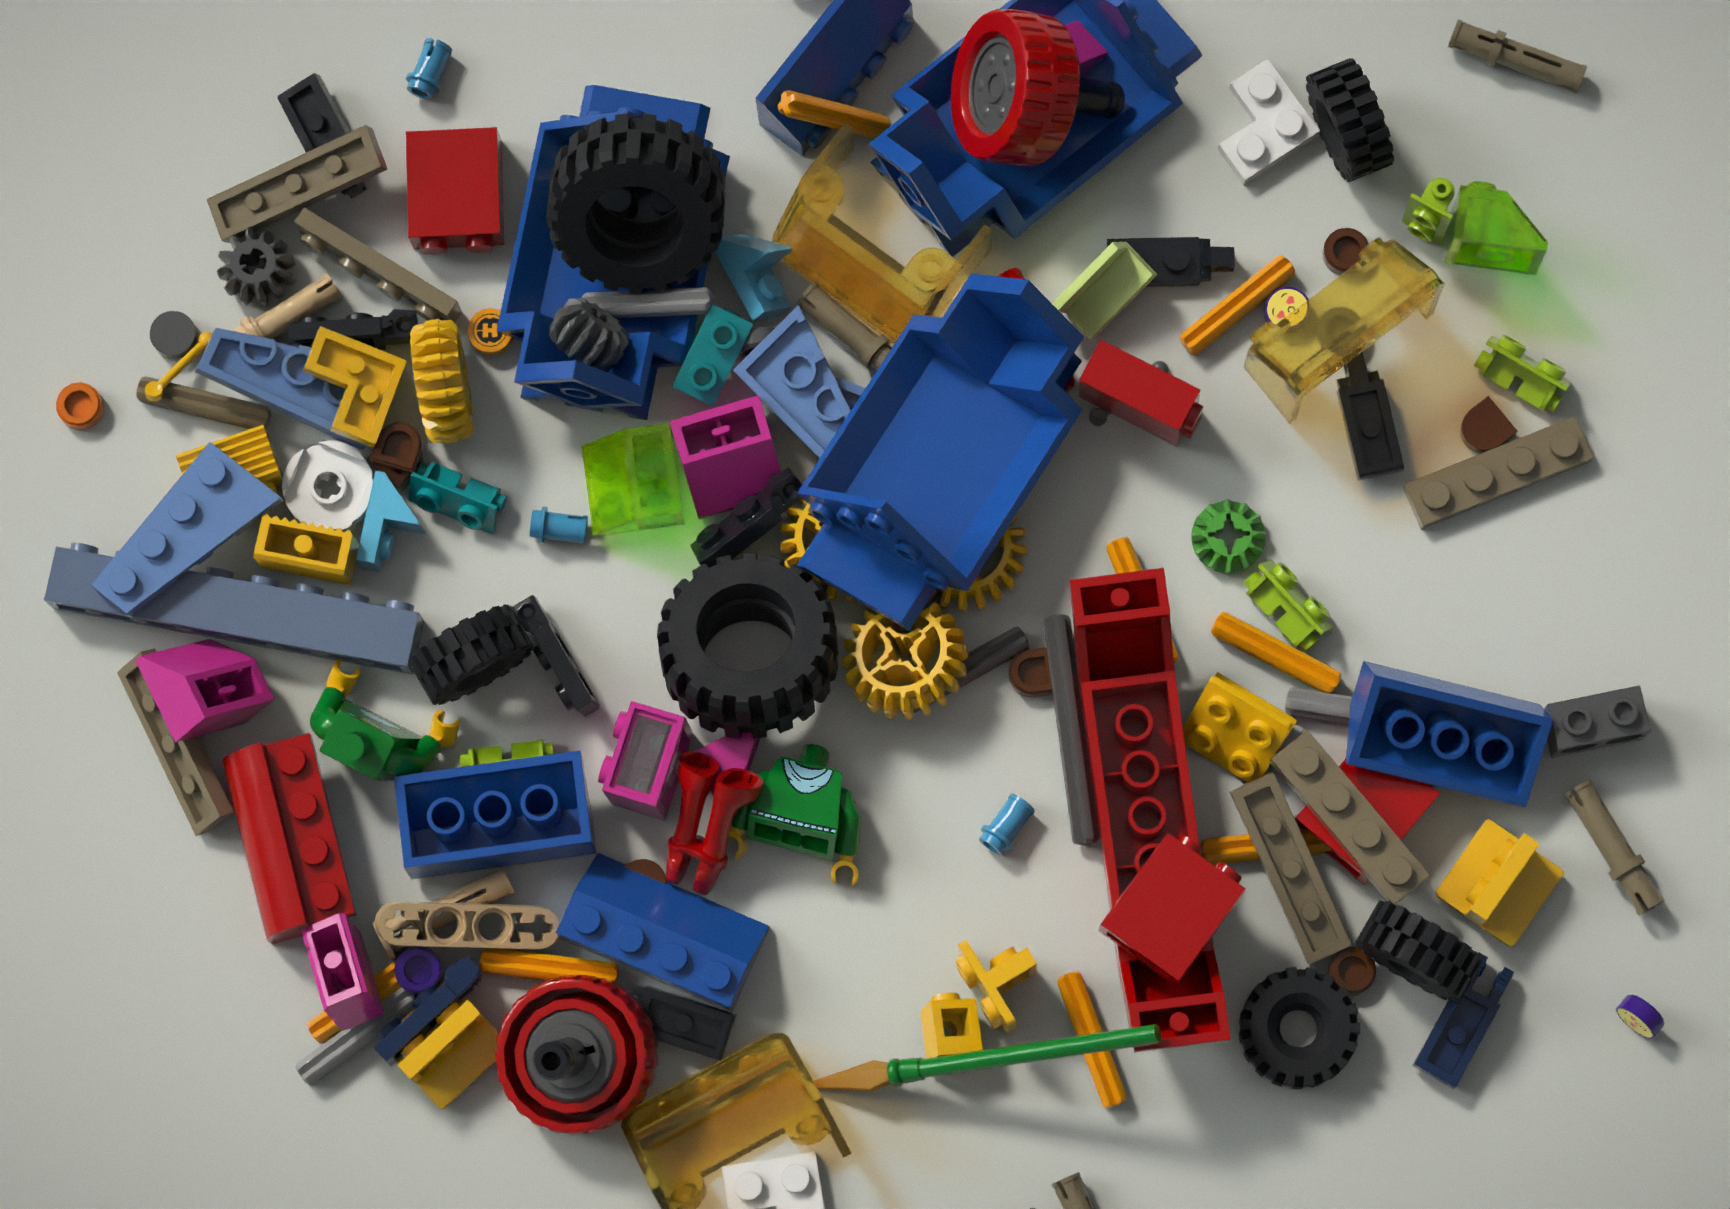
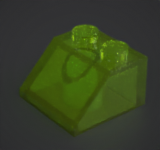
M1474 181L1470 182L1468 186L1460 185L1451 209L1453 217L1448 229L1444 263L1536 275L1547 252L1548 242L1507 191L1496 190V186L1488 182Z

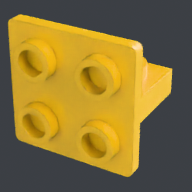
M1217 672L1207 683L1183 726L1184 740L1186 746L1249 783L1264 776L1271 764V758L1278 753L1297 720Z
M1487 819L1437 888L1435 896L1506 946L1513 947L1555 888L1564 872L1560 867L1535 851L1540 843L1526 833H1523L1518 839L1492 820Z
M965 940L958 944L959 958L955 960L957 963L955 966L969 989L976 985L984 996L980 1000V1007L993 1029L995 1030L1002 1025L1008 1035L1016 1030V1020L1001 995L1036 974L1037 962L1027 947L1017 953L1013 946L989 961L991 963L989 966L990 970L986 972L968 941Z
M445 980L440 985H438L436 989H438L442 984H444ZM467 997L461 1003L454 1002L446 1008L436 1019L438 1024L425 1036L420 1034L402 1050V1057L397 1061L398 1067L440 1109L447 1108L495 1063L498 1031ZM414 1008L411 1012H409V1013L401 1020V1022H402L406 1017H408V1016L415 1010V1008Z

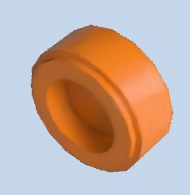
M82 382L72 383L64 387L58 394L56 411L60 419L70 428L86 430L95 426L102 418L104 402L98 391L90 384Z

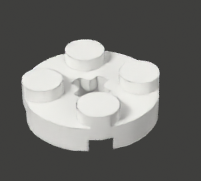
M327 440L318 442L319 445L311 446L307 450L305 448L291 458L283 474L282 491L286 506L298 523L304 521L307 526L314 523L316 527L322 524L325 529L331 526L334 531L341 528L343 533L347 530H353L366 516L374 479L372 469L358 450L343 442ZM331 476L337 477V486L341 488L338 495H331L329 499L322 498L323 492L317 488L319 481L328 482Z

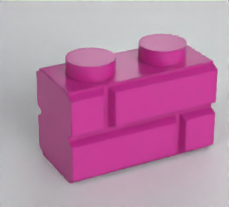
M338 913L305 927L301 932L305 946L309 951L308 957L322 1006L339 1029L348 1030L381 1016L384 1013V1009L363 937L345 913Z

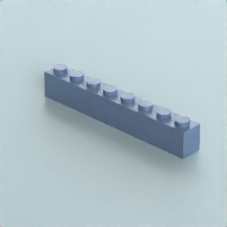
M73 542L70 549L57 546L55 548L44 601L53 609L330 660L342 659V662L412 675L414 673L409 662L411 656L416 655L415 652L419 649L424 620L419 612H414V605L387 600L386 606L368 603L369 597L357 593L342 592L341 598L323 595L324 589L313 585L297 584L296 589L293 590L278 587L279 581L269 577L252 575L249 582L233 579L234 573L231 571L207 567L205 573L186 571L178 577L176 583L129 617L91 586L114 557L98 554L99 549L97 547Z

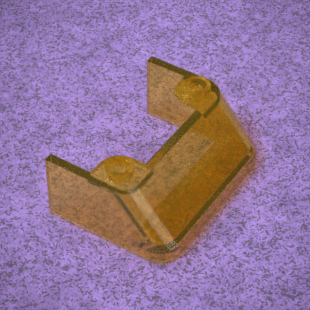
M844 123L802 176L773 233L772 241L792 247L793 249L780 261L811 284L817 283L824 292L879 334H884L895 344L914 314L939 317L963 287L970 274L974 273L992 250V229L984 225L957 260L945 251L933 247L918 251L905 267L833 215L842 203L845 193L843 180L836 171L854 150L853 129L847 123Z
M1377 238L1359 253L1358 256L1361 260L1279 323L1274 325L1272 321H1268L1249 337L1253 344L1247 351L1244 369L1289 424L1297 418L1302 399L1306 394L1416 310L1425 319L1434 313L1445 283L1431 267L1394 239L1383 242L1381 238Z
M783 1033L766 1035L644 1101L624 1118L621 1123L625 1137L661 1209L698 1208L707 1193V1186L703 1177L784 1133H787L791 1142L797 1145H813L823 1140L826 1135L831 1134L843 1158L852 1154L790 1038Z

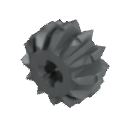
M247 228L245 231L246 241L240 243L237 237L230 236L229 242L234 249L233 252L227 250L219 251L218 256L226 265L217 270V275L221 280L227 281L224 289L229 296L239 293L240 302L243 305H248L256 295L260 306L266 307L268 304V293L273 292L275 297L281 299L284 296V292L279 284H292L294 282V276L287 270L296 265V261L293 255L285 254L289 248L287 242L284 239L274 241V235L271 230H264L259 239H257L253 229ZM260 260H262L265 268H256L252 275L248 270L249 265L257 266Z
M569 298L566 304L561 306L553 317L554 320L549 327L551 341L556 343L557 349L564 352L570 360H577L609 372L612 366L619 362L625 353V348L629 344L628 332L621 326V322L613 318L609 311L601 309L596 303H589L584 298Z

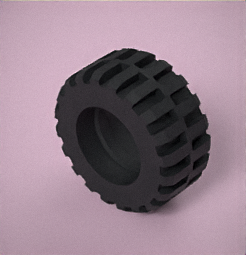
M630 113L616 114L615 120L607 122L606 118H601L590 123L588 132L583 128L569 138V145L561 147L556 156L555 166L551 171L546 213L547 226L550 228V239L554 248L562 251L561 258L572 269L578 266L580 268V276L592 283L597 279L604 282V288L618 291V287L630 288V293H644L645 288H655V292L671 288V282L673 281L681 284L694 277V268L698 271L704 269L711 261L712 253L718 250L722 239V229L724 228L726 196L724 172L718 167L719 159L710 147L703 148L704 139L692 130L685 133L682 131V124L669 118L666 123L656 120L657 115L643 113V118H631ZM636 186L661 193L670 199L676 207L669 213L655 219L631 220L611 213L597 199L611 190Z
M743 553V559L731 560L730 555L716 558L717 565L708 568L706 564H702L692 570L693 579L690 582L687 579H681L673 588L674 599H667L661 610L662 621L658 624L657 640L662 673L666 681L667 690L672 700L679 701L680 711L689 719H695L699 716L700 727L712 733L716 732L719 727L725 730V737L740 739L741 732L752 733L753 739L767 737L766 731L775 728L781 734L793 728L792 720L799 717L801 721H805L814 714V701L818 703L824 702L831 691L830 682L836 679L838 670L837 656L839 652L835 615L831 602L825 600V591L817 581L811 580L808 582V573L798 565H792L790 569L786 568L785 561L782 558L770 555L768 561L758 559V553ZM752 620L770 623L782 629L792 639L789 649L779 660L765 668L754 671H734L724 668L713 662L705 654L707 645L718 632L727 626L742 621Z

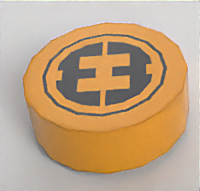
M488 308L480 310L469 321L467 329L469 341L474 349L482 355H501L513 343L514 338L497 332L501 312L498 309Z

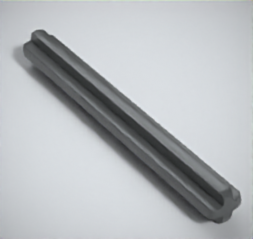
M1058 614L1044 618L1043 626L1071 836L1074 844L1086 845L1099 841L1100 835L1071 619L1068 615Z

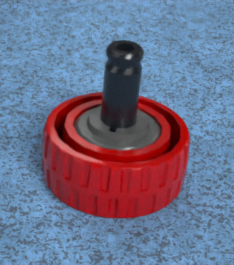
M995 9L978 18L967 32L960 46L953 69L951 112L957 137L961 145L971 156L986 162L1016 166L1041 164L1051 158L1060 148L1068 135L1075 114L1093 117L1103 115L1106 118L1113 119L1121 113L1125 103L1124 90L1120 84L1116 82L1106 84L1101 80L1080 78L1076 46L1064 24L1052 16L1030 11Z
M567 975L550 979L533 987L513 1004V1009L504 1017L502 1021L503 1026L497 1035L495 1063L498 1068L497 1076L504 1088V1094L515 1105L516 1110L522 1116L529 1118L531 1123L538 1127L548 1128L551 1132L568 1133L569 1135L587 1134L615 1125L631 1114L647 1096L648 1088L652 1086L655 1079L654 1073L655 1068L658 1066L659 1056L657 1055L658 1039L653 1031L654 1024L651 1018L644 1012V1006L640 1001L632 998L631 992L605 978L590 975Z

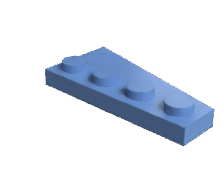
M215 328L195 373L362 451L367 446L330 431L345 389L302 372L311 347L303 345L297 347L277 343L274 339Z
M209 442L91 586L130 617L176 583L178 577L197 563L200 565L214 554V550L234 535L236 537L252 526L251 523L266 511H272L284 500L218 447Z

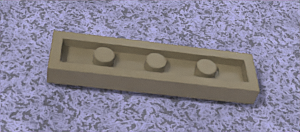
M364 125L206 200L221 241L230 243V236H235L239 239L245 236L247 228H252L253 231L261 229L302 210L304 207L315 204L388 169L373 128Z
M304 207L294 221L300 234L303 235L300 241L305 246L320 255H323L327 250L339 257L340 261L338 264L357 278H361L365 273L379 282L376 288L389 298L397 302L402 297L417 305L414 311L425 320H452L456 323L462 314L457 300Z
M1574 416L1405 483L1403 489L1420 529H1424L1590 463L1594 457Z
M154 648L142 651L123 666L117 674L195 836L208 833L232 815L234 811L198 737L174 742L135 661L139 656L154 653L156 650Z
M1308 730L1271 758L1270 763L1386 901L1392 902L1394 905L1397 904L1430 876Z
M1271 772L1230 791L1233 802L1307 964L1310 965L1351 946L1352 944L1275 774Z

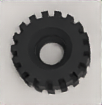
M1349 58L1306 76V90L1310 95L1308 100L1313 108L1314 113L1312 115L1314 121L1318 124L1319 134L1326 144L1329 157L1333 158L1337 171H1340L1341 177L1344 180L1346 179L1347 182H1351L1393 165L1394 155L1392 152L1394 149L1393 144L1389 140L1391 136L1389 128L1385 125V116L1382 109L1379 108L1375 91L1371 90L1370 81L1366 74L1363 75L1361 66L1356 64L1353 58Z
M504 604L501 607L499 605L494 606L487 612L485 610L480 611L470 619L467 617L459 621L458 625L452 628L448 627L441 632L440 636L431 638L426 642V646L419 648L415 652L416 655L411 656L409 664L433 705L438 703L443 705L450 700L451 702L459 700L465 694L467 696L473 694L478 688L486 687L493 683V680L505 676L510 672L511 668L518 667L523 662V659L528 658L535 647L512 606Z
M1379 900L1355 941L1356 946L1362 949L1363 953L1374 958L1373 960L1379 965L1387 967L1390 972L1403 977L1407 982L1421 987L1430 994L1434 993L1439 998L1448 999L1454 1003L1460 1002L1483 962L1480 955L1476 951L1471 950L1472 947L1459 941L1458 937L1452 933L1441 929V926L1434 922L1425 920L1423 916L1415 912L1411 913L1406 908L1400 905L1396 906L1389 901Z
M1297 967L1286 968L1285 971L1279 973L1276 971L1268 975L1265 980L1258 983L1252 990L1240 1013V1032L1238 1035L1240 1044L1242 1043L1245 1051L1243 1054L1246 1060L1254 1065L1256 1068L1255 1072L1261 1077H1267L1272 1080V1084L1280 1087L1285 1085L1291 1087V1089H1302L1303 1087L1311 1086L1313 1088L1322 1085L1324 1082L1335 1077L1347 1065L1358 1045L1357 1038L1360 1034V1023L1357 1021V1014L1359 1012L1356 1004H1352L1348 997L1350 993L1344 985L1340 987L1334 982L1336 978L1328 973L1326 975L1317 973V969L1314 968L1297 969ZM1291 1011H1305L1314 1018L1317 1024L1316 1037L1307 1046H1291L1283 1039L1280 1033L1281 1020Z

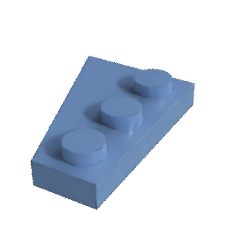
M799 305L733 369L819 458L851 411Z

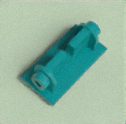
M711 304L672 387L714 406L754 323L741 318L739 314L727 308Z
M433 461L430 465L422 462L417 473L412 472L409 491L410 502L417 504L427 512H438L458 520L467 528L480 529L492 535L494 534L497 512L501 513L507 501V496L500 494V488L470 478L464 490L459 489L458 486L463 474Z

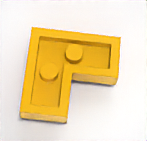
M320 326L302 372L345 389L330 431L373 448L378 440L407 360Z

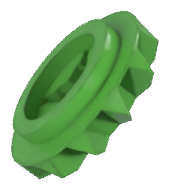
M1226 499L1209 504L1196 517L1192 528L1191 540L1195 554L1205 566L1216 572L1231 574L1248 569L1259 559L1265 546L1266 532L1261 516L1256 514L1247 503ZM1226 518H1230V524L1233 525L1234 532L1249 535L1235 539L1231 554H1228V547H1225L1224 540L1209 537L1223 531Z

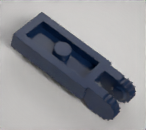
M1480 952L1478 954L1483 959V962L1460 1002L1447 1001L1412 1065L1452 1089H1455L1500 1008L1501 1005L1498 1002L1514 974V971L1506 967L1499 971L1493 981V987L1488 997L1473 990L1472 987L1475 981L1482 975L1487 965L1488 957Z
M460 957V960H456V964H451L445 970L444 984L438 989L433 985L428 987L413 1001L412 1005L415 1010L402 1022L398 1017L393 1019L378 1033L377 1038L380 1042L374 1049L390 1066L394 1065L402 1057V1050L420 1034L425 1036L438 1024L436 1019L446 1008L454 1002L461 1003L474 990V986H479L478 983L482 982L481 977L483 975L481 974L482 970L479 969L480 966L476 965V961H473L472 958L468 959L465 957L462 959Z

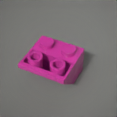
M759 395L670 421L699 520L733 510L744 498L755 496L764 490V487L768 486L769 478L781 472Z
M212 639L142 655L135 660L175 743L245 724L275 700L254 658Z

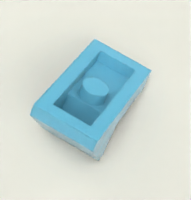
M746 234L722 237L718 250L715 253L751 319L756 321L779 317L788 311L792 306L784 293L783 284L774 275L771 267L793 250L792 247Z
M375 471L356 561L362 569L380 572L382 561H389L393 551L394 533H389L390 528L425 534V531L385 472Z

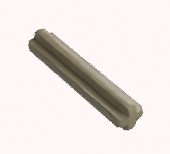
M147 376L142 377L137 387L136 398L142 403L248 429L264 425L267 429L269 425L271 411L265 405L171 382L163 389L164 395L162 399L154 402L146 398L145 386L152 381L158 382L159 379Z

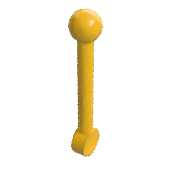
M203 332L200 334L198 343L158 382L152 381L145 386V396L148 400L155 402L162 399L164 395L163 389L206 349L207 340L211 338L212 333Z

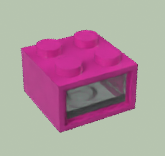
M631 701L628 712L620 711L613 730V738L618 739L613 757L605 756L598 777V782L604 784L602 791L612 805L665 821L678 783L676 767L679 756L688 752L693 736V731L685 717Z

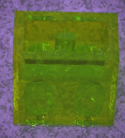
M670 423L623 429L581 446L594 537L685 524L674 437Z

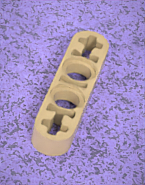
M394 901L382 906L375 918V929L378 935L386 942L397 946L544 949L554 944L558 938L556 931L559 927V920L555 913L537 905ZM401 910L403 918L420 920L418 910H425L421 922L424 937L417 938L419 929L411 927L401 928L400 936H394V931L385 926L386 919H393L395 911ZM440 912H451L457 921L455 932L446 938L437 937L432 931L434 917ZM487 913H497L503 920V930L494 939H485L479 932V921ZM518 913L515 921L519 923H533L535 915L540 914L541 921L549 925L548 931L540 932L539 940H534V934L528 931L515 930L517 940L511 941L514 929L511 914Z

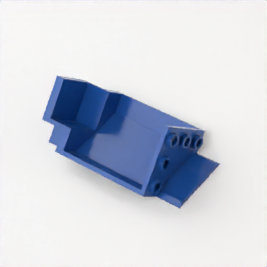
M1010 0L1000 8L1049 15L1058 19L1064 25L1078 20L1108 51V56L1082 78L1101 80L1106 84L1116 82L1124 90V107L1117 117L1109 119L1103 115L1093 117L1075 114L1068 135L1060 148L1051 158L1041 164L1016 166L981 161L971 156L961 145L952 120L951 82L958 51L965 37L891 95L903 116L869 143V146L876 155V158L870 163L881 176L884 175L894 183L899 191V197L923 224L926 221L940 241V245L951 258L993 224L1016 239L1183 104L1175 90V87L1178 85L1176 77L1201 58L1202 54L1197 45L1157 0Z
M589 85L585 86L579 117L561 115L560 120L540 122L497 326V332L522 341L514 379L515 383L523 385L521 398L537 401L540 398H557L564 401L565 406L602 412L603 408L609 407L627 414L631 418L647 420L657 369L661 367L682 366L692 345L698 315L615 318L627 330L629 344L625 348L622 358L617 364L612 366L609 372L602 371L577 360H570L564 352L558 350L556 343L551 341L549 336V327L559 308L564 306L569 298L577 299L582 298L585 293L611 292L614 290L604 288V282L596 279L592 283L580 276V268L578 266L574 269L570 268L561 258L562 251L554 248L550 239V228L547 226L546 218L551 171L555 166L556 156L561 147L569 145V138L583 128L588 132L590 123L601 118H606L607 122L615 120L616 114L630 113L631 118H643V113L657 115L656 120L666 123L669 118L682 124V131L685 133L692 130L704 139L711 108L695 102ZM704 139L703 148L710 147L719 159L718 167L723 170L724 177L726 178L730 156L713 149V143ZM708 264L700 271L694 268V277L681 284H678L677 281L671 282V288L669 289L704 287ZM618 287V291H630V288ZM645 288L644 290H654L655 288Z
M970 274L942 318L914 314L797 492L810 505L809 513L824 523L797 565L910 631L936 589L945 591L949 587L968 591L1083 410L1064 391V388L1082 362L1074 352L1084 336L1029 280Z

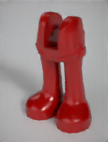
M685 752L679 756L676 767V774L682 788L678 823L674 835L668 839L667 843L669 852L666 865V880L678 885L686 874L691 857H696L700 859V863L695 876L693 890L701 895H708L714 887L720 872L727 868L728 856L726 848L733 819L740 807L756 801L761 793L763 780L754 772L741 768L727 769L717 777L720 763L715 758L700 752ZM716 780L711 814L704 838L701 835H697L707 795Z

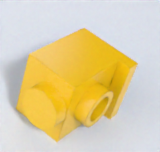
M958 993L938 994L933 996L931 1001L920 1011L926 1052L924 1059L983 1050L976 998L960 999ZM944 1027L950 1029L952 1036L945 1037Z

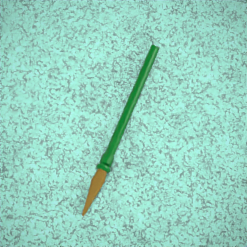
M1158 1024L926 1059L909 1058L900 1060L895 1058L889 1062L872 1060L805 1084V1087L808 1089L873 1092L888 1085L902 1086L904 1083L925 1080L927 1077L1158 1044L1161 1042V1030Z

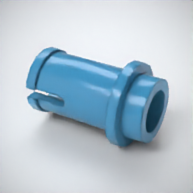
M433 38L425 39L424 47L414 71L409 72L406 76V81L408 82L407 90L411 94L427 100L432 99L434 94L440 92L441 85L438 82L452 53V48L440 40H437L436 45L433 46Z
M542 507L541 511L533 510L529 537L538 538V543H543L544 539L585 545L588 515L579 516L548 512V507Z
M1015 794L1009 795V799L990 825H983L981 828L983 834L979 841L987 849L999 856H1002L1006 850L1011 851L1014 845L1011 842L1029 817L1035 812V809L1028 802Z

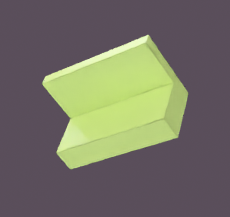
M1112 242L1052 304L1060 313H1065L1089 339H1095L1158 274L1127 242Z

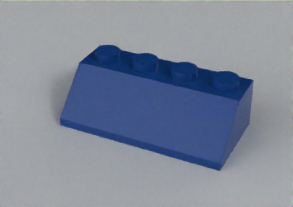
M833 0L755 98L759 125L802 157L810 147L817 149L824 142L831 128L781 114L778 110L781 94L791 90L852 106L859 94L856 90L865 77L873 79L878 74L886 61L884 53L893 42L898 45L902 43L914 26V22L911 21L913 18L912 3L909 0Z
M1363 661L1350 703L1346 763L1526 807L1553 718L1538 703Z
M581 750L394 776L403 864L411 880L597 854L591 804Z
M597 853L571 897L556 931L559 938L732 1013L770 926L668 882L664 884L622 866L625 864Z

